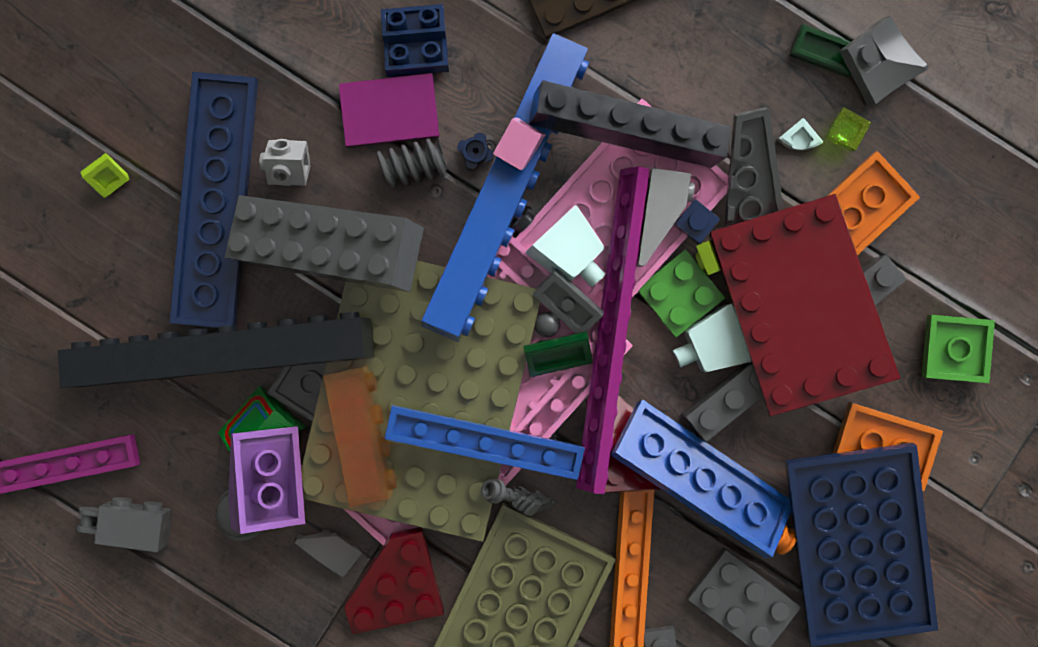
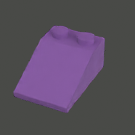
M298 426L231 434L228 499L231 529L235 532L245 534L305 524Z

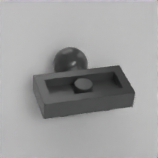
M557 269L533 293L551 311L542 312L536 318L535 330L543 337L554 336L560 328V320L576 334L587 332L604 313L599 306Z

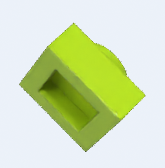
M107 153L81 171L82 178L104 198L130 180L128 174Z
M712 240L697 245L696 259L702 270L706 269L708 275L720 271L721 267Z

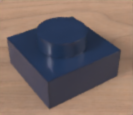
M694 199L674 223V226L699 245L720 218L698 200Z

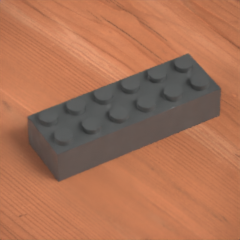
M239 195L225 258L251 266L410 292L424 227L403 217Z

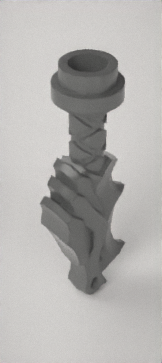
M496 478L486 480L481 488L482 497L487 502L497 504L502 500H507L511 502L514 508L524 511L523 513L529 516L540 512L542 509L548 512L555 505L551 497L546 498L538 490L531 493L522 486H518V489L514 486L507 488L502 480Z

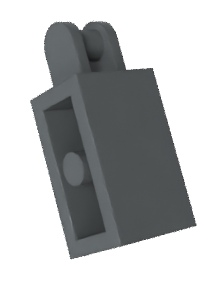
M114 497L112 501L99 506V508L80 507L78 513L81 514V523L77 525L76 531L96 534L94 544L159 552L167 547L169 543L173 509L162 508L163 503L147 501L141 505L133 504L130 498ZM95 517H98L97 525H94Z

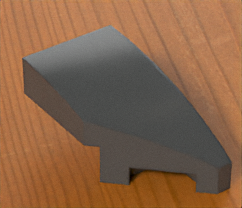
M330 528L322 529L321 533L307 536L299 534L294 538V543L341 577L346 575L362 554L359 546L336 532L331 533Z

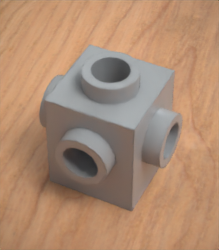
M287 139L268 141L265 153L260 154L259 160L260 170L265 172L268 185L306 186L311 167L307 141Z

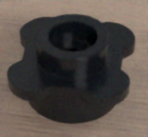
M526 205L520 219L514 217L510 228L514 229L516 234L524 231L534 220L535 216L530 212L532 209L530 206Z

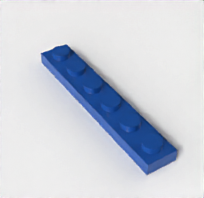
M395 405L391 406L384 439L575 480H578L585 450L580 445Z

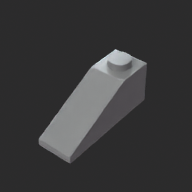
M652 168L649 171V188L645 198L644 222L641 227L640 252L637 257L636 267H643L647 264L687 206V202H692L695 183L690 182L691 173Z

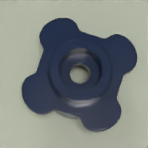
M476 133L474 137L466 141L461 140L458 143V151L463 153L466 159L465 166L468 169H476L478 164L484 161L490 162L494 157V152L488 148L486 136L483 133ZM474 148L479 150L477 154L473 153Z

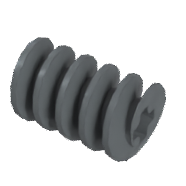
M439 137L437 146H434L429 138L426 139L425 149H422L417 142H414L413 152L411 153L405 145H401V154L397 156L393 148H389L387 159L384 158L380 151H377L384 182H387L392 189H397L398 179L401 180L404 186H409L411 175L417 183H421L423 172L429 180H432L435 169L440 176H446L447 167Z

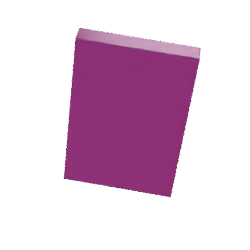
M432 73L339 84L345 145L347 148L440 137Z

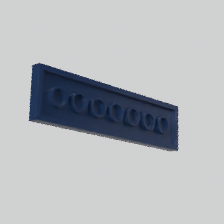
M192 72L170 323L216 328L219 326L236 325L242 263L225 258L238 196H248L258 80L255 77Z

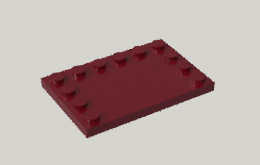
M836 194L710 232V237L769 417L901 379Z

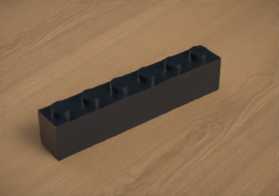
M543 80L534 93L529 118V125L709 168L714 167L727 158L731 130L730 126Z

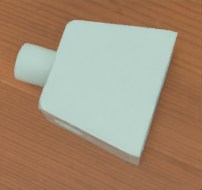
M576 205L525 252L550 273L557 269L570 281L579 274L593 287L605 276V273L593 261L604 250V245Z
M732 304L722 305L684 331L688 344L673 350L674 357L680 368L696 361L702 372H710L751 362Z

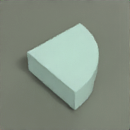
M804 118L777 139L786 148L796 151L810 150L823 143L822 139Z

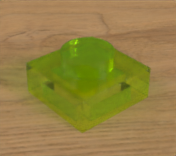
M843 107L839 110L825 137L854 152L857 150L871 122Z

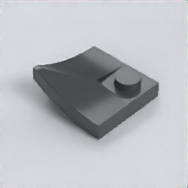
M891 16L880 19L840 50L867 106L877 104L891 92L929 69L927 63L919 57L902 36Z

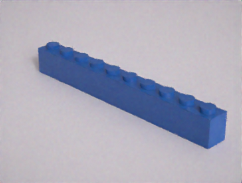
M553 33L514 118H519L529 124L533 96L542 80L572 88L576 78L582 80L589 65V62L585 60L588 48ZM532 126L546 135L532 159L522 171L496 156L421 320L422 327L456 342H459L462 334L465 336L469 335L475 318L470 316L475 304L481 306L489 288L484 287L488 275L494 277L502 259L497 257L501 246L507 248L515 231L510 228L514 217L521 218L528 202L523 199L527 188L533 191L540 172L535 171L540 160L546 162L553 144L548 143L552 133L558 135V131Z

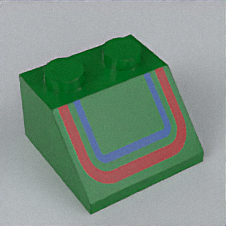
M259 386L219 430L218 434L230 452L231 434L298 426V434L300 435L307 426L279 401L268 395L262 386Z

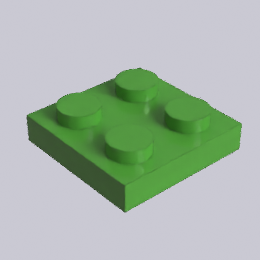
M686 249L652 275L638 291L675 338L725 299Z
M927 315L921 377L989 383L995 320Z

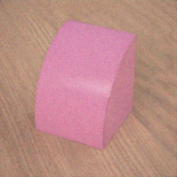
M512 118L493 154L522 171L532 159L546 134L519 118Z

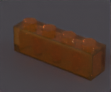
M364 366L323 375L349 506L389 499L393 494V489L397 488L394 470H388L386 457L390 456V447L388 440L384 439L381 435L379 424H383L384 419L380 404L375 405L373 392L377 391L374 373L369 372L368 367Z

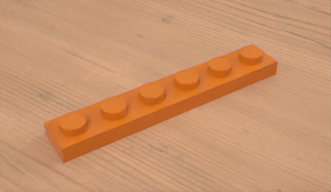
M654 490L620 493L609 647H644Z

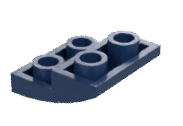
M443 4L381 9L382 38L387 77L449 72Z

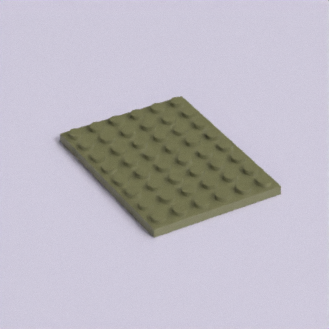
M417 260L410 292L345 282L337 320L340 319V313L360 312V317L371 318L375 358L326 363L301 468L303 499L483 542L492 503L487 502L482 497L481 488L486 480L499 478L502 464L384 439L392 405L510 430L526 364L523 346L531 343L540 301L533 295L536 289L487 277L484 287L489 289L482 305L478 306L475 304L470 316L474 317L475 321L468 336L462 334L459 342H456L422 327L421 322L446 267Z

